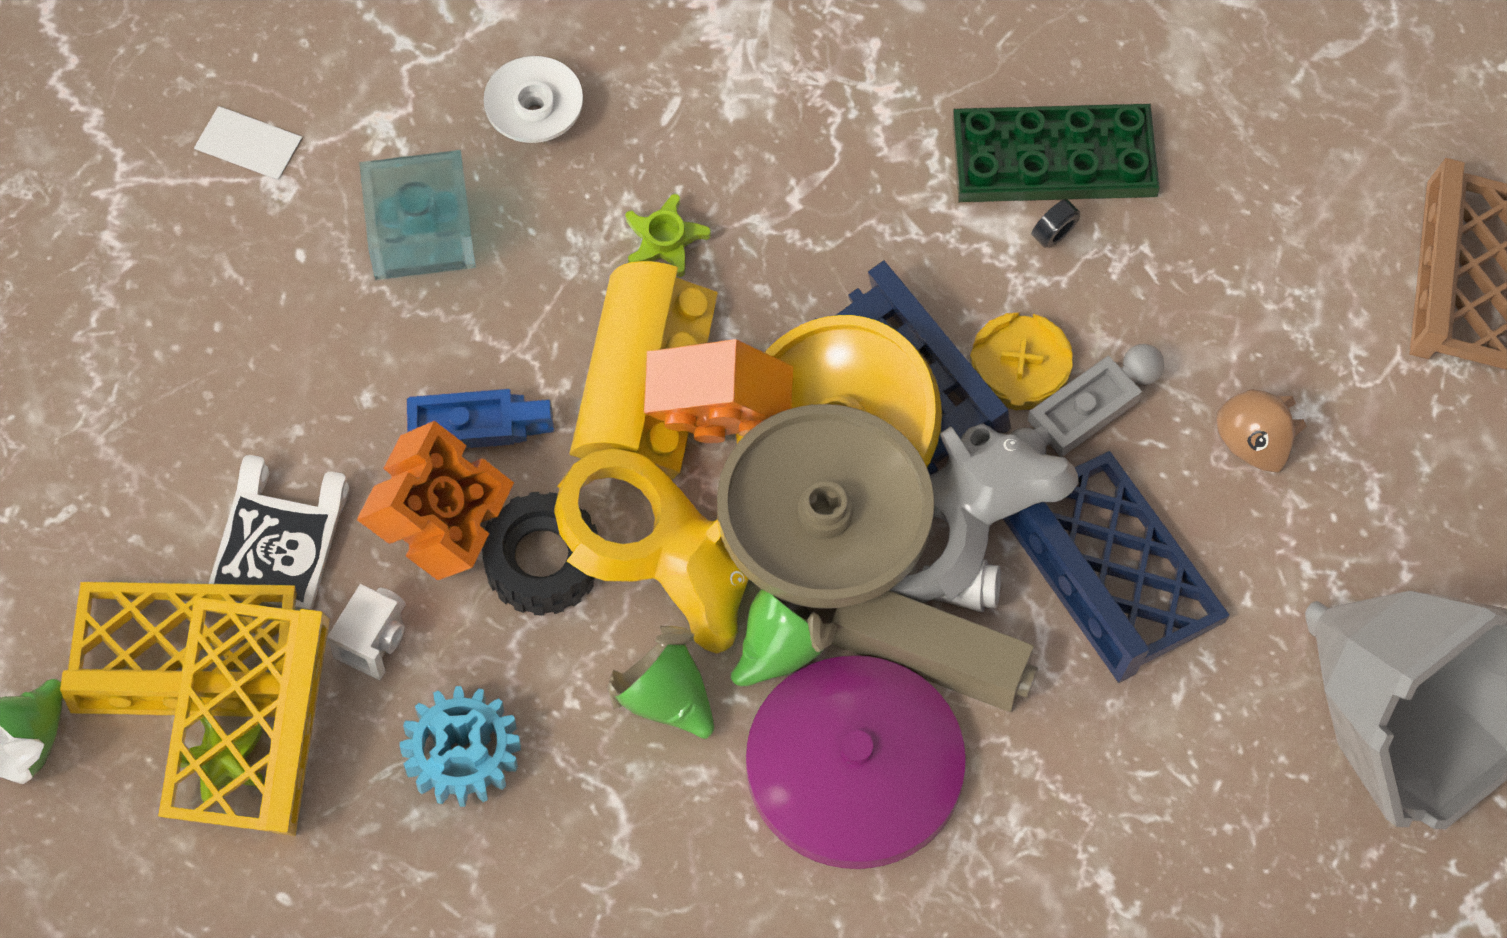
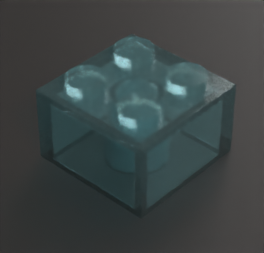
M461 150L359 162L368 250L375 280L476 268Z

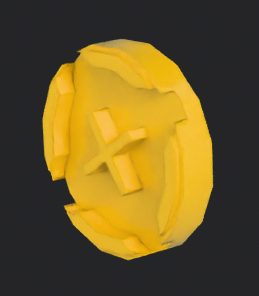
M1020 312L1006 313L990 320L976 334L970 354V364L1006 408L1030 410L1068 384L1073 367L1072 347L1062 329L1046 317L1033 314V317L1019 316Z

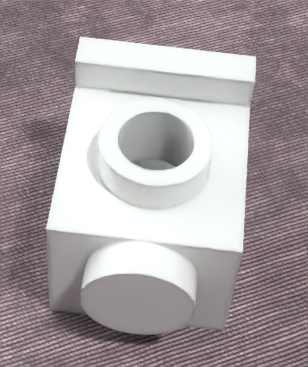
M360 584L327 636L333 658L381 680L386 672L382 657L385 652L391 654L397 648L404 633L405 626L403 625L401 612L406 606L405 601L388 589L378 588L375 591Z

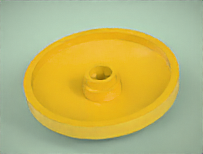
M854 315L827 316L801 324L777 339L764 352L793 366L792 408L830 404L852 407L868 412L900 431L918 451L926 468L928 467L935 452L941 430L942 409L940 392L934 374L925 358L899 332L879 321ZM736 434L737 444L743 438L739 434Z

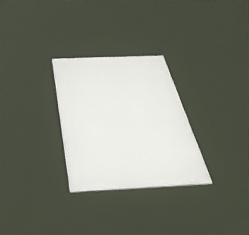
M218 106L194 149L278 180L302 136Z

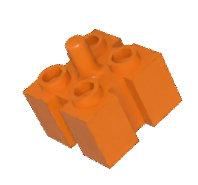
M434 420L400 435L383 468L391 474V479L373 487L357 521L388 544L403 539L409 544L406 557L436 580H441L473 568L489 535L486 530L480 527V523L499 515L514 482L483 458L472 463L463 458L462 454L467 445Z

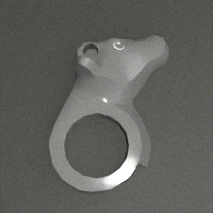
M985 424L968 428L961 439L950 426L940 433L949 455L948 462L940 471L930 475L934 494L933 516L943 519L949 524V542L941 557L929 568L914 575H907L888 591L920 603L928 602L945 594L951 602L971 584L980 571L988 544L990 525L1034 504L1063 500L1072 493L1078 484V474L1075 467L1064 457L1042 454L1016 436L997 433Z

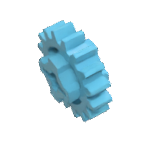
M461 686L455 687L453 698L448 700L445 699L440 691L433 692L435 705L428 708L426 705L418 703L415 709L419 722L405 721L403 724L405 735L410 738L400 742L402 757L409 758L403 763L408 777L418 776L416 785L421 794L434 787L436 801L439 804H443L449 794H454L457 797L459 806L465 807L468 794L476 793L477 797L482 802L488 800L486 787L492 784L503 790L506 787V782L502 771L516 772L518 768L517 759L511 754L521 750L519 735L512 734L517 729L515 718L513 715L502 717L504 706L503 701L499 698L486 705L484 690L480 688L477 689L471 699L465 698ZM494 732L497 737V746L493 757H491L485 746L491 741L490 735ZM428 736H431L436 746L429 752L430 758L426 760L424 756L425 743ZM470 742V747L465 750L463 746ZM457 743L458 746L451 750V745Z

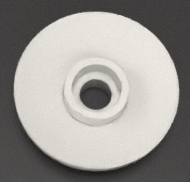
M542 56L521 57L504 64L491 76L484 91V108L487 118L493 127L510 139L526 143L544 142L564 134L577 121L583 106L582 87L573 71L557 60ZM534 105L542 107L537 110H528L530 106Z

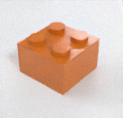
M737 339L647 351L644 413L664 421V427L667 429L688 431L694 434V440L698 442L721 443L725 441L726 435L739 434L744 437L751 429L769 417L792 409L793 366Z

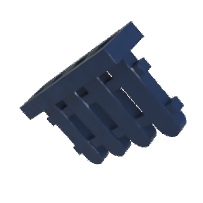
M885 260L869 270L868 275L872 289L863 294L857 288L848 294L851 304L836 315L866 317L887 326L889 324L886 320L892 316L901 326L896 331L931 362L929 366L938 385L943 414L940 433L951 426L961 439L968 428L979 424H985L1000 434H1005L1009 431L1011 423L1008 409ZM952 391L963 401L957 406L947 396ZM941 434L939 435L933 457L927 467L929 475L938 472L935 464L948 455Z

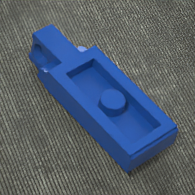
M510 389L407 398V432L435 420L467 445L466 448L514 445V442L521 443L527 441V435L554 432L553 410L550 400L525 401L524 395L511 394Z

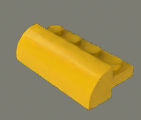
M652 261L631 262L619 266L612 272L609 278L569 455L582 459L593 451L615 448L636 452L647 457L672 480L680 473L689 432L667 429L664 427V421L644 413L647 351L707 343L718 292L677 278L678 267L666 263Z

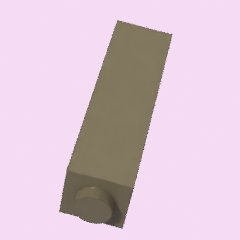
M887 591L876 598L860 604L837 608L831 622L837 626L832 645L861 656L875 657L897 663L929 682L1008 712L1012 711L1018 695L1025 698L1028 697L1038 672V667L1030 665L1034 645L891 591Z

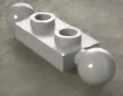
M1149 344L1135 345L1125 354L1123 367L1121 368L1108 355L1029 411L1027 421L1035 429L1019 428L1011 434L1042 454H1046V446L1050 445L1060 457H1063L1140 402L1142 391L1136 384L1148 385L1160 378L1164 370V358L1161 352Z

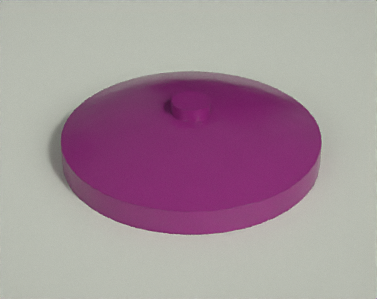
M853 655L828 658L805 666L788 676L773 689L760 706L751 725L747 741L746 773L749 791L757 811L768 828L789 848L815 862L839 868L867 869L885 866L903 860L925 847L940 833L951 818L960 798L965 775L966 754L962 732L953 711L942 695L925 679L908 668L891 661L869 656Z

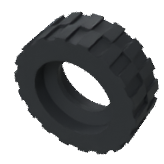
M531 492L528 496L521 498L517 496L511 499L510 503L505 507H502L499 515L493 518L492 521H488L485 527L489 535L482 547V558L488 583L492 591L496 590L499 599L503 603L511 604L514 606V610L522 613L527 611L534 613V615L544 616V613L554 612V614L564 612L565 608L571 605L574 607L580 603L581 598L586 593L589 594L594 587L595 577L586 575L567 562L573 553L568 545V556L565 564L560 570L549 576L538 577L524 572L516 562L515 551L517 545L529 533L544 530L560 536L554 512L558 493L539 494V492ZM579 507L584 522L592 532L598 535L596 525L591 523L590 514L585 508L582 510Z

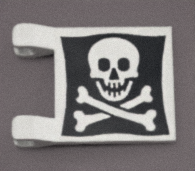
M246 455L242 460L236 495L209 584L295 586L297 592L295 609L312 610L339 516L349 495V484L342 473L332 471L325 473L318 507L263 496L261 493L267 483L269 469L265 465L264 458ZM263 602L282 606V602Z

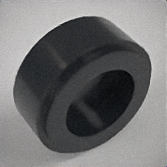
M1063 199L1041 217L1034 226L1031 235L1044 248H1050L1060 242L1075 227L1080 219V211L1068 199Z

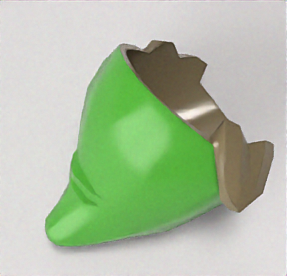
M761 589L750 606L746 637L742 646L743 654L731 672V680L738 686H751L771 678L788 675L818 657L825 648L832 644L837 626L833 623L823 624L820 616L814 612L811 614L805 606L784 601Z
M660 626L662 634L656 637L655 641L658 644L625 673L613 670L607 686L613 709L623 706L643 718L678 727L706 739L714 731V720L702 676L686 644L693 640L694 634L684 627Z

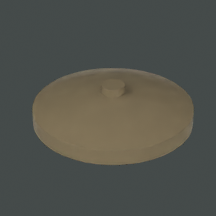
M818 404L796 407L773 415L759 423L738 442L730 453L721 472L717 492V519L720 535L726 550L739 570L767 593L784 601L812 608L852 606L869 601L892 589L910 573L922 556L930 536L934 514V494L930 475L924 461L912 443L900 431L879 417L859 409L841 405Z

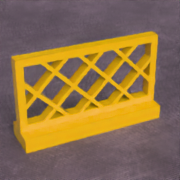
M80 582L68 670H63L60 691L70 713L175 715L182 671L176 670L180 667L183 669L186 647L178 652L164 636L185 619L191 620L194 597L229 602L241 601L244 604L259 605L262 602H282V609L295 610L297 595L295 586ZM93 599H116L124 608L102 626L90 616ZM155 600H169L178 610L154 627L142 615L141 611ZM227 614L210 628L204 624L203 636L209 644L211 643L215 648H218L223 644L218 637L235 623ZM238 616L246 626L254 621L251 617ZM134 618L148 633L124 651L110 635ZM274 620L264 629L260 627L254 631V638L260 646L265 644L275 653L287 644L290 622ZM90 627L94 632L88 636V629ZM279 633L277 644L272 638ZM102 641L118 656L103 669H83L85 655ZM156 642L172 657L157 670H142L134 661ZM249 642L245 643L234 653L229 650L223 655L226 658L223 663L229 671L234 668L238 671L231 672L237 681L250 672L242 663L255 652ZM285 657L275 665L281 675ZM127 666L130 670H122V669ZM215 667L212 671H201L196 675L194 690L206 705L230 687L231 684L220 669ZM263 672L243 687V690L261 712L278 699L280 684L271 672ZM237 693L211 711L213 716L254 717ZM193 700L189 716L199 710ZM276 711L269 717H275Z
M194 597L158 817L296 836L330 618L322 611L300 609L298 611ZM206 612L228 614L240 630L215 650L203 636ZM238 616L257 619L245 626ZM269 620L290 622L287 644L268 657L252 636V633ZM246 638L263 662L237 681L220 657ZM202 645L208 655L198 662ZM285 657L281 675L274 664ZM215 662L231 686L205 705L194 690L195 678L199 672ZM269 669L280 684L279 696L277 700L260 712L243 690V687ZM237 693L254 717L228 736L211 711ZM193 700L199 710L189 717ZM276 711L274 727L272 729L266 718ZM203 717H206L222 741L196 759L185 744L186 732L188 728ZM260 723L271 738L270 752L251 767L234 742ZM228 747L245 772L219 791L202 766ZM184 755L190 765L180 772L182 756ZM267 766L264 784L257 773ZM196 771L213 796L195 810L174 807L178 784ZM250 778L263 795L259 818L238 816L225 799L226 796ZM219 802L227 814L207 811Z

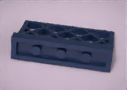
M1108 451L1075 467L1079 486L1075 487L1072 493L1066 496V498L1075 500L1072 518L1054 513L1045 502H1040L1002 519L1114 678L1120 683L1136 675L1141 665L1226 623L1230 614L1111 451ZM1104 471L1116 487L1114 497L1087 490L1088 478ZM1087 503L1111 510L1108 528L1079 520L1082 504ZM1122 513L1138 518L1145 527L1144 538L1116 531L1118 514ZM1076 533L1105 541L1102 558L1099 559L1082 554L1074 543ZM1112 544L1141 551L1138 568L1134 569L1110 562ZM1149 554L1170 561L1175 568L1173 580L1145 572ZM1106 575L1135 583L1131 601L1112 596L1104 585ZM1145 585L1171 593L1168 611L1140 604L1142 586ZM1179 595L1199 601L1208 615L1196 620L1176 614ZM1136 616L1165 624L1163 637L1147 645L1134 628ZM1173 627L1179 629L1172 633Z

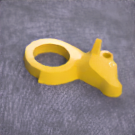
M615 448L593 451L574 463L557 485L559 492L554 508L559 534L573 552L567 562L586 575L604 581L634 582L648 579L658 580L673 602L686 616L690 624V630L694 634L693 639L699 646L716 654L730 648L738 634V609L749 579L739 570L726 550L720 535L718 519L710 521L700 514L666 473L647 457L639 453ZM615 478L629 482L640 489L651 503L655 517L653 532L639 542L620 544L606 541L592 532L582 519L578 505L580 490L598 479Z

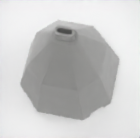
M1415 591L1376 597L1331 608L1318 601L1308 606L1305 618L1310 634L1316 637L1324 690L1338 745L1389 822L1396 827H1410L1412 821H1422L1433 829L1446 830L1507 780V608L1445 595Z

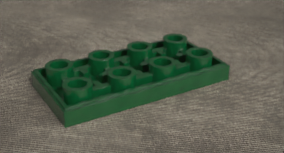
M1151 103L953 109L952 121L958 203L1158 197L1160 187Z

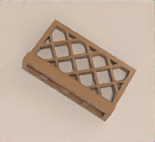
M1445 158L1427 181L1409 355L1430 359L1435 352L1507 370V349L1498 339L1507 333V323L1492 331L1476 311V309L1490 301L1507 322V300L1502 295L1507 291V282L1496 287L1480 267L1495 258L1507 274V240L1500 244L1484 224L1498 215L1507 226V183L1464 173L1465 162ZM1466 191L1481 194L1492 209L1478 216L1465 200ZM1471 230L1488 250V252L1476 259L1470 255L1461 243L1462 236ZM1467 273L1485 294L1472 303L1467 300L1457 287V280ZM1464 317L1481 339L1475 343L1453 339V323Z

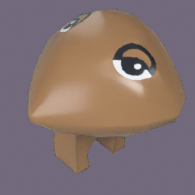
M1250 389L1231 397L1217 412L1218 433L1230 451L1244 462L1268 472L1278 473L1283 469L1289 459L1294 437L1307 426L1304 419H1292L1289 408L1296 404L1293 396H1275L1266 391Z

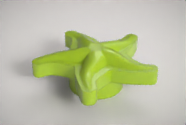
M672 194L660 210L655 211L648 217L638 216L631 210L627 211L625 214L626 222L642 238L639 249L628 256V262H653L658 258H662L671 265L678 267L676 276L683 277L686 268L684 248L695 240L710 239L711 230L707 226L682 220L677 213L680 205V196L678 194Z
M206 717L200 720L205 727L202 744L188 748L196 759L222 741ZM259 724L234 742L244 758L252 752L262 736L263 731ZM228 747L202 766L218 789L228 785L245 772ZM184 755L182 756L181 768L190 765ZM258 772V777L264 783V778L262 774ZM200 778L201 798L204 803L213 794ZM251 778L243 784L256 786Z

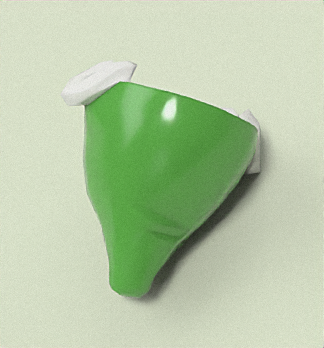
M47 680L33 691L24 692L20 696L0 697V777L24 784L33 778L46 763L57 735L62 710L63 696L60 691L61 682L59 680Z

